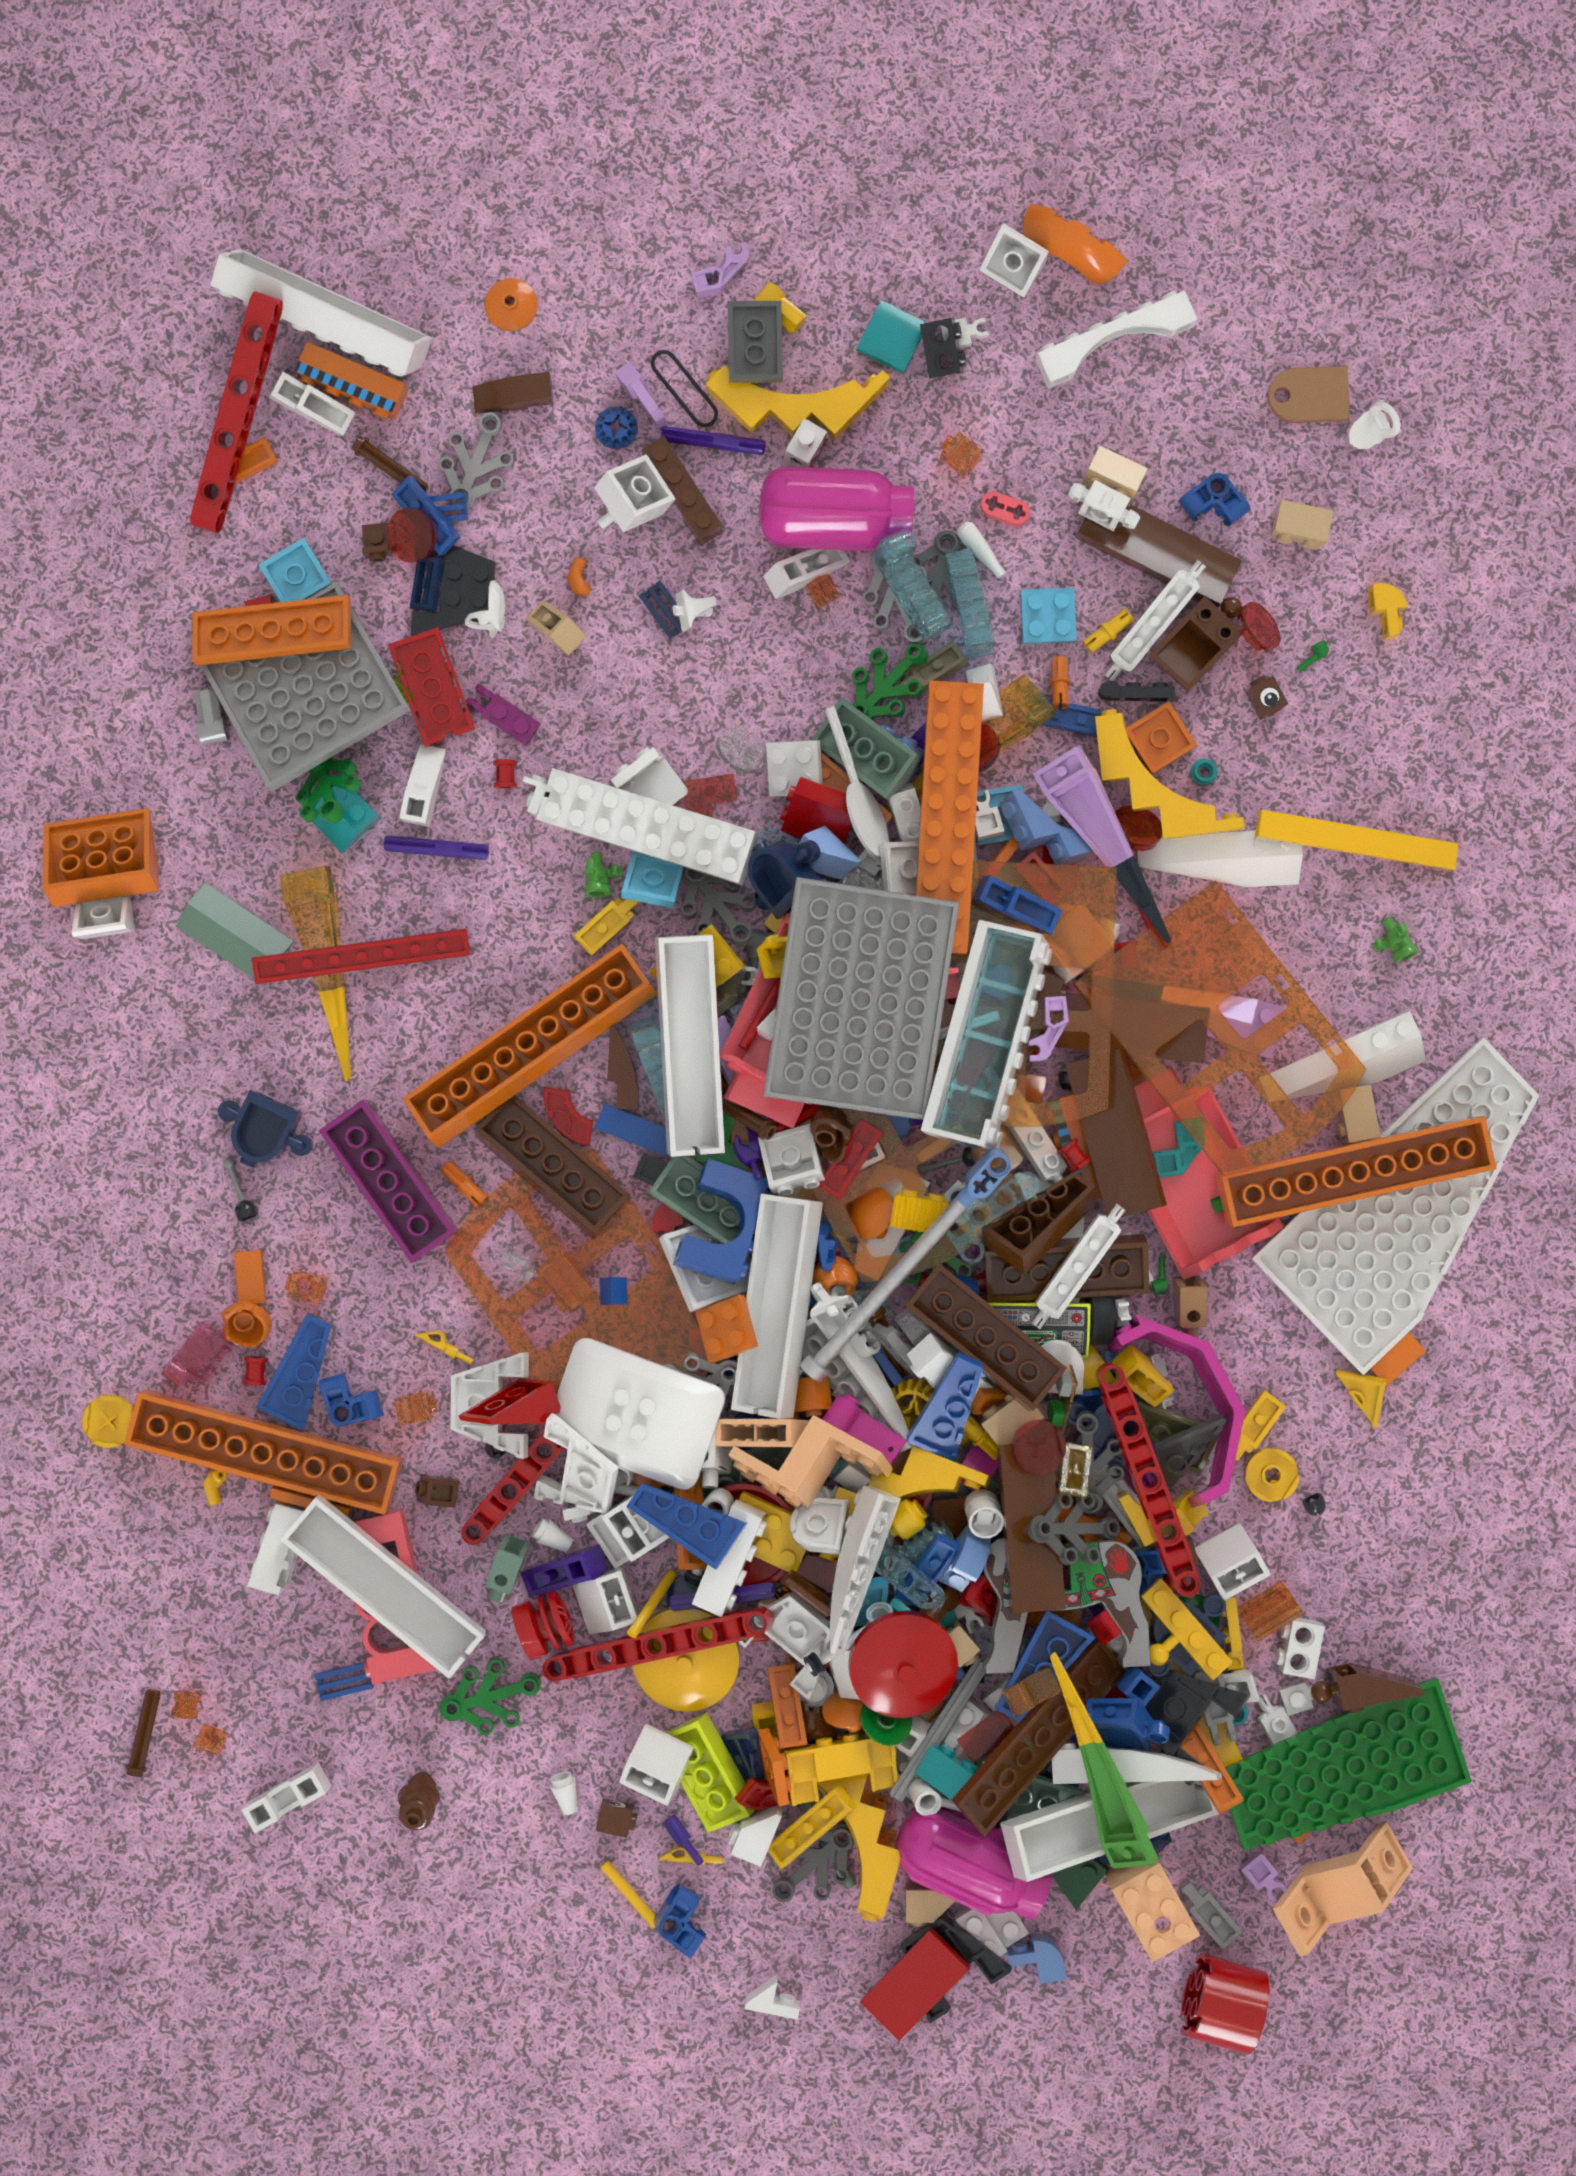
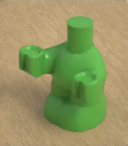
M592 852L591 858L587 859V865L585 866V896L590 898L610 896L612 891L608 879L622 877V866L613 865L611 869H608L602 864V853Z
M1391 917L1382 922L1387 930L1385 938L1383 940L1377 939L1375 943H1372L1376 952L1390 948L1395 964L1402 963L1419 952L1417 946L1411 941L1408 934L1409 930L1404 922L1396 926Z

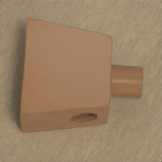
M1199 1275L1183 1280L1182 1276L1172 1277L1174 1320L1183 1329V1333L1199 1338V1328L1207 1327V1285Z

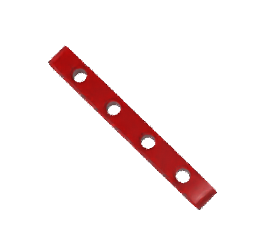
M257 291L252 293L248 302L190 517L191 525L216 534L221 531L226 518L283 309L281 299ZM260 327L262 336L256 341L254 339V332ZM245 380L248 385L247 391L241 394L239 387L241 382ZM231 433L233 442L228 447L225 443V438ZM214 485L219 490V494L215 499L211 495V489Z
M1103 1363L1096 1371V1379L1162 1565L1173 1589L1185 1597H1192L1200 1590V1579L1136 1399L1122 1368L1112 1363ZM1109 1369H1114L1116 1372V1379L1112 1383H1107L1104 1378L1106 1371ZM1132 1420L1135 1424V1429L1131 1434L1126 1435L1123 1431V1426L1127 1421ZM1152 1472L1153 1482L1149 1486H1144L1142 1484V1477L1144 1474ZM1166 1524H1171L1172 1533L1170 1536L1162 1537V1527ZM1185 1576H1190V1586L1186 1589H1181V1579Z
M545 1429L528 1448V1458L518 1459L464 1524L461 1536L467 1544L476 1545L482 1542L564 1449V1447L544 1438ZM541 1443L549 1444L552 1448V1454L549 1456L541 1455L538 1451V1445ZM505 1484L514 1485L517 1494L512 1497L507 1496L503 1491V1486ZM468 1526H479L481 1536H471L468 1532Z
M757 1607L744 1611L739 1610L725 1613L722 1617L716 1615L642 1632L636 1638L624 1636L558 1653L546 1659L542 1666V1673L549 1681H561L731 1644L759 1636L768 1631L773 1626L774 1615L766 1607ZM755 1615H759L763 1618V1628H760L755 1624ZM704 1627L711 1629L713 1633L712 1639L705 1637L703 1633ZM654 1638L658 1639L661 1642V1651L657 1650L654 1647ZM604 1650L610 1652L612 1656L611 1662L604 1658ZM555 1661L560 1663L562 1667L561 1673L555 1670Z

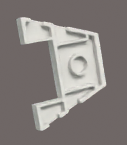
M529 1352L519 1353L451 1375L450 1429L479 1442L483 1441L493 1445L498 1450L512 1453L517 1458H528V1433L503 1432V1424L491 1425L461 1421L458 1415L503 1389V1377H528Z
M552 1413L546 1419L544 1438L568 1450L563 1480L561 1484L542 1474L536 1481L534 1498L541 1501L545 1498L553 1499L554 1503L561 1505L564 1502L573 1503L576 1505V1508L606 1514L612 1505L618 1466L561 1418Z
M791 1592L765 1606L774 1615L773 1626L765 1634L804 1665L789 1685L809 1700L815 1691L820 1674L814 1677L806 1669L803 1658L808 1657L812 1652L818 1656L829 1648L830 1621L794 1592ZM755 1615V1624L758 1627L763 1628V1618L759 1615ZM754 1637L739 1641V1643L746 1648Z

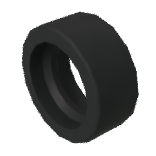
M1112 1296L1087 1297L1086 1303L1091 1304L1089 1345H1109L1113 1340L1115 1326Z

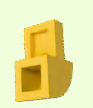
M1373 583L1367 589L1370 615L1381 614L1383 640L1395 639L1400 635V631L1403 628L1402 617L1398 615V612H1402L1408 607L1407 601L1402 592L1393 585Z

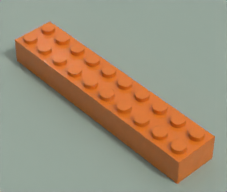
M930 680L927 694L915 896L959 902L951 957L965 958L968 954L984 684Z
M620 944L402 1099L429 1141L440 1148L655 997L658 993L625 946Z
M1475 1116L1216 1173L1215 1176L1226 1226L1238 1227L1497 1169L1486 1118L1485 1116Z
M147 1389L137 1394L124 1442L126 1446L313 1496L320 1494L327 1500L383 1515L390 1511L404 1460L401 1457Z

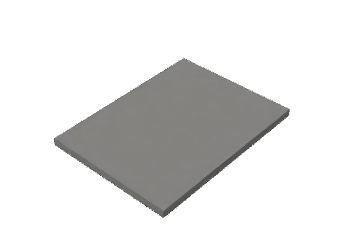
M796 877L763 1096L924 1120L931 1092L959 902Z

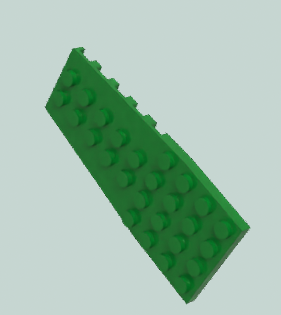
M1433 1677L1417 1683L1423 1689L1424 1695L1363 1707V1711L1357 1713L1342 1712L1226 1766L1225 1769L1243 1797L1242 1803L1229 1809L1241 1847L1245 1851H1249L1252 1847L1263 1844L1266 1846L1271 1845L1275 1841L1284 1838L1300 1837L1302 1833L1313 1830L1318 1832L1335 1824L1351 1823L1353 1819L1369 1818L1398 1810L1471 1783L1472 1780L1439 1679Z

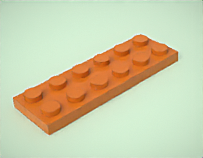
M348 595L192 612V662L196 666L352 649L351 599Z

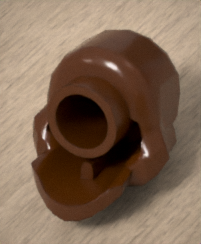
M832 1106L819 1107L812 1115L810 1132L815 1139L817 1148L822 1151V1156L829 1161L838 1163L844 1158L847 1148L846 1144L851 1139L850 1123L846 1121L845 1115L838 1108Z
M800 1700L807 1743L816 1744L817 1739L831 1737L833 1741L838 1734L837 1728L824 1721L822 1714L823 1706L808 1708L807 1702Z
M423 1771L415 1774L408 1781V1785L400 1789L398 1793L400 1805L399 1820L406 1828L411 1830H422L431 1823L436 1805L440 1801V1796L434 1779L427 1772Z

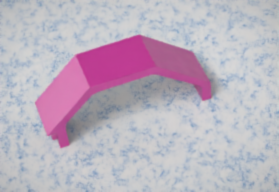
M1134 1315L1131 1317L1132 1320H1129V1325L1114 1332L1112 1343L1107 1345L1109 1351L1112 1353L1138 1339H1146L1186 1355L1195 1367L1219 1415L1225 1413L1228 1417L1217 1439L1208 1486L1187 1498L1192 1508L1204 1505L1229 1492L1246 1410L1208 1341Z

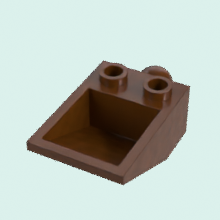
M1204 596L1149 656L1188 692L1244 633L1229 619L1240 615L1242 611L1240 600L1235 597L1226 598L1221 604L1220 611ZM1203 611V612L1206 613L1210 618H1209V619H1203V618L1201 617V612ZM1223 629L1229 637H1222L1220 630Z
M1355 1663L1326 1668L1329 1684L1325 1681H1317L1310 1690L1311 1696L1316 1702L1325 1703L1332 1697L1333 1701L1343 1711L1348 1713L1361 1712L1363 1707L1424 1695L1423 1689L1408 1677Z

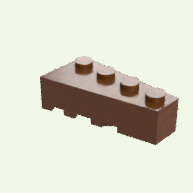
M1073 1172L1048 1187L1042 1195L1025 1201V1205L1014 1212L1010 1210L1003 1214L1001 1219L994 1224L988 1223L983 1226L984 1245L1025 1275L1097 1204L1096 1187L1076 1172Z

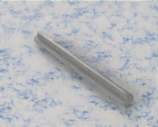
M977 1658L972 1663L890 1790V1795L897 1801H904L909 1793L911 1783L919 1777L915 1772L931 1745H940L985 1675L983 1660Z

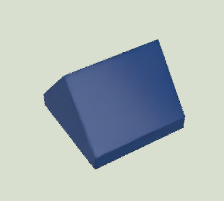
M627 1277L600 1278V1305H628Z

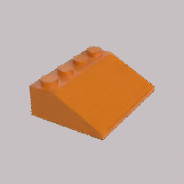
M145 808L44 824L43 891L52 906L58 907L159 891V869L150 809Z

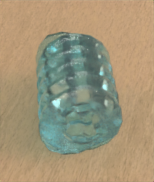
M941 1519V1527L933 1521L931 1522L932 1531L929 1532L924 1527L922 1529V1536H919L917 1533L912 1536V1541L903 1539V1545H900L897 1540H893L897 1557L904 1567L911 1570L936 1533L953 1539L943 1519Z

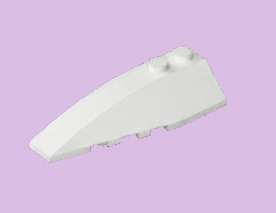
M1255 831L1214 833L1166 840L1163 838L1136 840L1137 862L1141 868L1240 887L1299 884L1303 857L1302 845L1255 837Z
M1403 1012L1258 1078L1269 1103L1378 1083L1426 1061L1422 1037L1411 1012Z
M827 1312L812 1318L810 1315L807 1316L802 1361L809 1354L815 1356L840 1328L834 1317H829ZM848 1342L827 1366L830 1372L826 1377H829L830 1388L834 1391L832 1395L836 1398L838 1394L842 1397L845 1393L849 1394L859 1401L857 1407L907 1440L906 1436L909 1430L878 1364L873 1356L868 1358L859 1356L851 1343ZM906 1442L900 1453L911 1448L913 1444Z
M863 1485V1488L857 1492L854 1500L856 1507L853 1515L848 1517L845 1524L846 1534L836 1567L831 1602L830 1653L834 1655H844L901 1500V1498L872 1486Z
M1065 1743L1052 1758L1053 1784L1089 1783L1081 1750L1076 1748V1743ZM1106 1747L1124 1782L1222 1779V1774L1218 1771L1170 1755L1139 1749Z

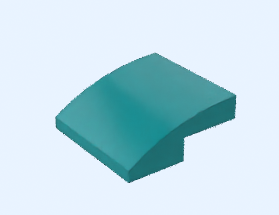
M881 300L856 351L904 374L922 339L920 324L927 322Z

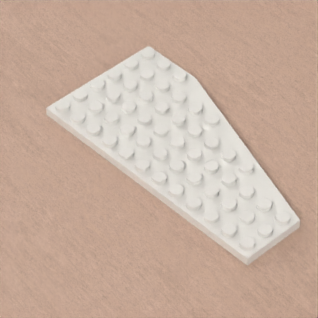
M1480 1038L1381 1133V1137L1470 1117L1485 1116L1497 1169L1297 1213L1251 1257L1253 1262L1360 1374L1364 1375L1422 1320L1428 1303L1443 1275L1446 1274L1464 1240L1463 1237L1482 1201L1485 1200L1503 1166L1507 1153L1522 1125L1525 1124L1539 1095L1485 1038Z

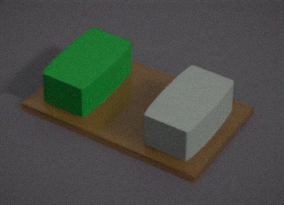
M1070 1364L1068 1371H1065L1055 1383L1060 1400H1050L1047 1408L1050 1425L1059 1427L1061 1434H1064L1078 1385L1073 1366Z

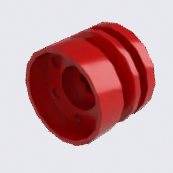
M556 1590L548 1593V1601L545 1596H538V1610L529 1600L511 1608L518 1638L525 1654L531 1661L549 1653V1640L557 1650L563 1647L562 1639L567 1646L575 1644L571 1615Z

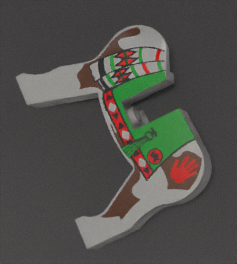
M1003 1537L991 1544L989 1556L983 1569L986 1578L997 1595V1607L991 1628V1647L983 1661V1668L986 1674L1014 1673L1028 1612L1010 1613ZM1115 1539L1084 1541L1089 1548H1097L1100 1551L1101 1558L1098 1563L1087 1565L1078 1553L1077 1562L1067 1565L1068 1587L1064 1584L1066 1609L1062 1610L1078 1609L1101 1603L1122 1631L1123 1645L1121 1652L1118 1654L1119 1664L1122 1667L1150 1666L1149 1629L1139 1598L1142 1573L1137 1556L1128 1546ZM1065 1543L1066 1548H1074L1070 1543ZM1067 1552V1558L1070 1560V1554ZM1090 1552L1089 1556H1090V1559L1092 1560V1559H1093V1555H1092V1553Z

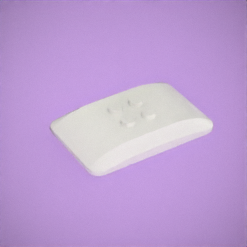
M583 1338L575 1343L557 1393L561 1409L556 1415L615 1465L685 1490L693 1487L699 1478L725 1403V1394L720 1387L597 1340Z

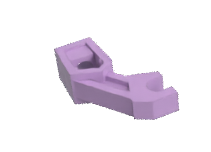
M746 242L741 243L742 252L737 255L732 252L731 246H727L725 263L720 269L717 266L691 273L697 298L721 293L735 276L747 266L749 251ZM717 275L718 284L715 283L708 286L706 278H714Z
M628 362L614 372L624 390L633 401L636 398L639 400L649 418L655 422L657 428L661 430L664 426H667L668 423L665 416L648 393L649 387L634 366Z
M1066 996L1044 998V1025L1047 1027L1044 1035L1028 1041V1046H1037L1039 1048V1054L1030 1055L1029 1062L1044 1061L1052 1055L1051 1052L1069 1022ZM1050 1012H1062L1061 1022H1057L1055 1025L1050 1023Z

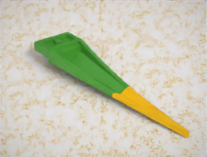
M1054 1652L1050 1655V1659L1062 1689L1081 1750L1103 1850L1112 1869L1154 1865L1159 1858L1147 1835L1150 1830L1058 1655Z

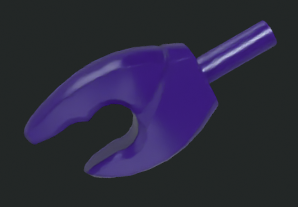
M746 1127L750 1144L743 1145L736 1134L733 1142L734 1151L741 1163L746 1167L751 1166L755 1179L760 1180L762 1176L757 1165L761 1161L762 1154L758 1140L759 1137L756 1132Z

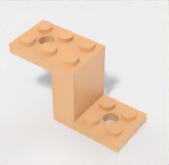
M814 1415L779 1471L733 1446L728 1454L735 1462L733 1467L739 1470L744 1478L751 1482H754L756 1479L763 1484L762 1487L774 1495L779 1492L788 1503L797 1508L801 1504L809 1509L840 1456L852 1464L858 1461L865 1466L864 1470L875 1477L881 1474L888 1478L893 1470L882 1452Z
M1387 1821L1381 1822L1376 1825L1358 1852L1305 1865L1272 1909L1299 1957L1305 1956L1311 1952L1330 1924L1383 1913L1413 1867Z
M1106 1854L1097 1857L1109 1867L1105 1876L1111 1890L1152 1963L1200 1936L1159 1860L1154 1865L1112 1869ZM1159 1917L1169 1919V1925L1164 1930L1155 1928V1921Z

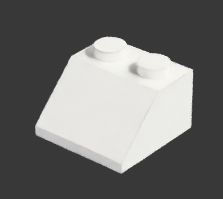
M776 1805L767 1807L766 1810H755L749 1817L739 1822H734L728 1844L731 1845V1855L761 1867L781 1820L782 1806Z

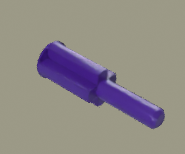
M675 1814L668 1817L662 1825L678 1847L683 1845L696 1865H701L704 1860L688 1840L691 1835Z

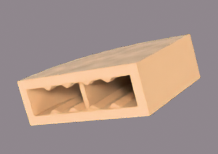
M719 1419L716 1426L715 1444L719 1447L793 1448L810 1420Z

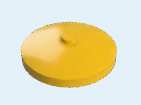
M670 1606L651 1616L640 1633L716 1615L702 1608L672 1611ZM704 1627L703 1633L705 1637L712 1639L713 1633L711 1629ZM654 1638V1647L657 1650L661 1651V1642L658 1639ZM738 1642L633 1665V1670L643 1691L656 1703L676 1711H698L719 1702L732 1688L740 1664Z

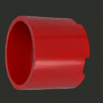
M1200 1953L1196 1957L1198 1967L1193 1971L1192 1975L1189 1974L1183 1994L1180 2015H1184L1185 2026L1182 2025L1181 2033L1185 2037L1249 2055L1258 2044L1266 2020L1270 1993L1268 1974L1259 1969Z

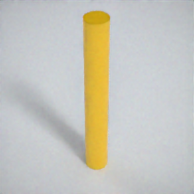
M667 1571L627 1631L630 1637L636 1638L676 1579L677 1573L675 1571Z
M607 1860L600 1866L602 1871L652 1929L655 1928V1914Z

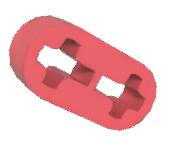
M992 491L985 494L981 500V511L989 518L1017 527L1024 525L1029 518V506L1016 498ZM994 498L997 500L996 504L1004 507V510L995 507L993 511L988 510L989 505L985 502H990ZM1017 507L1022 508L1021 513L1024 514L1025 517L1020 516L1019 519L1016 520L1013 518L1014 514L1012 512L1006 511V509L1015 511Z

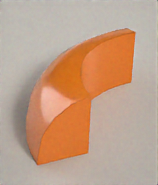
M1030 204L1023 222L1024 236L1048 250L1050 254L1074 267L1091 283L1103 284L1119 274L1128 260L1107 240L1102 242L1098 238L1089 235L1091 229L1073 218L1069 223L1066 219L1057 216L1058 211L1037 204Z

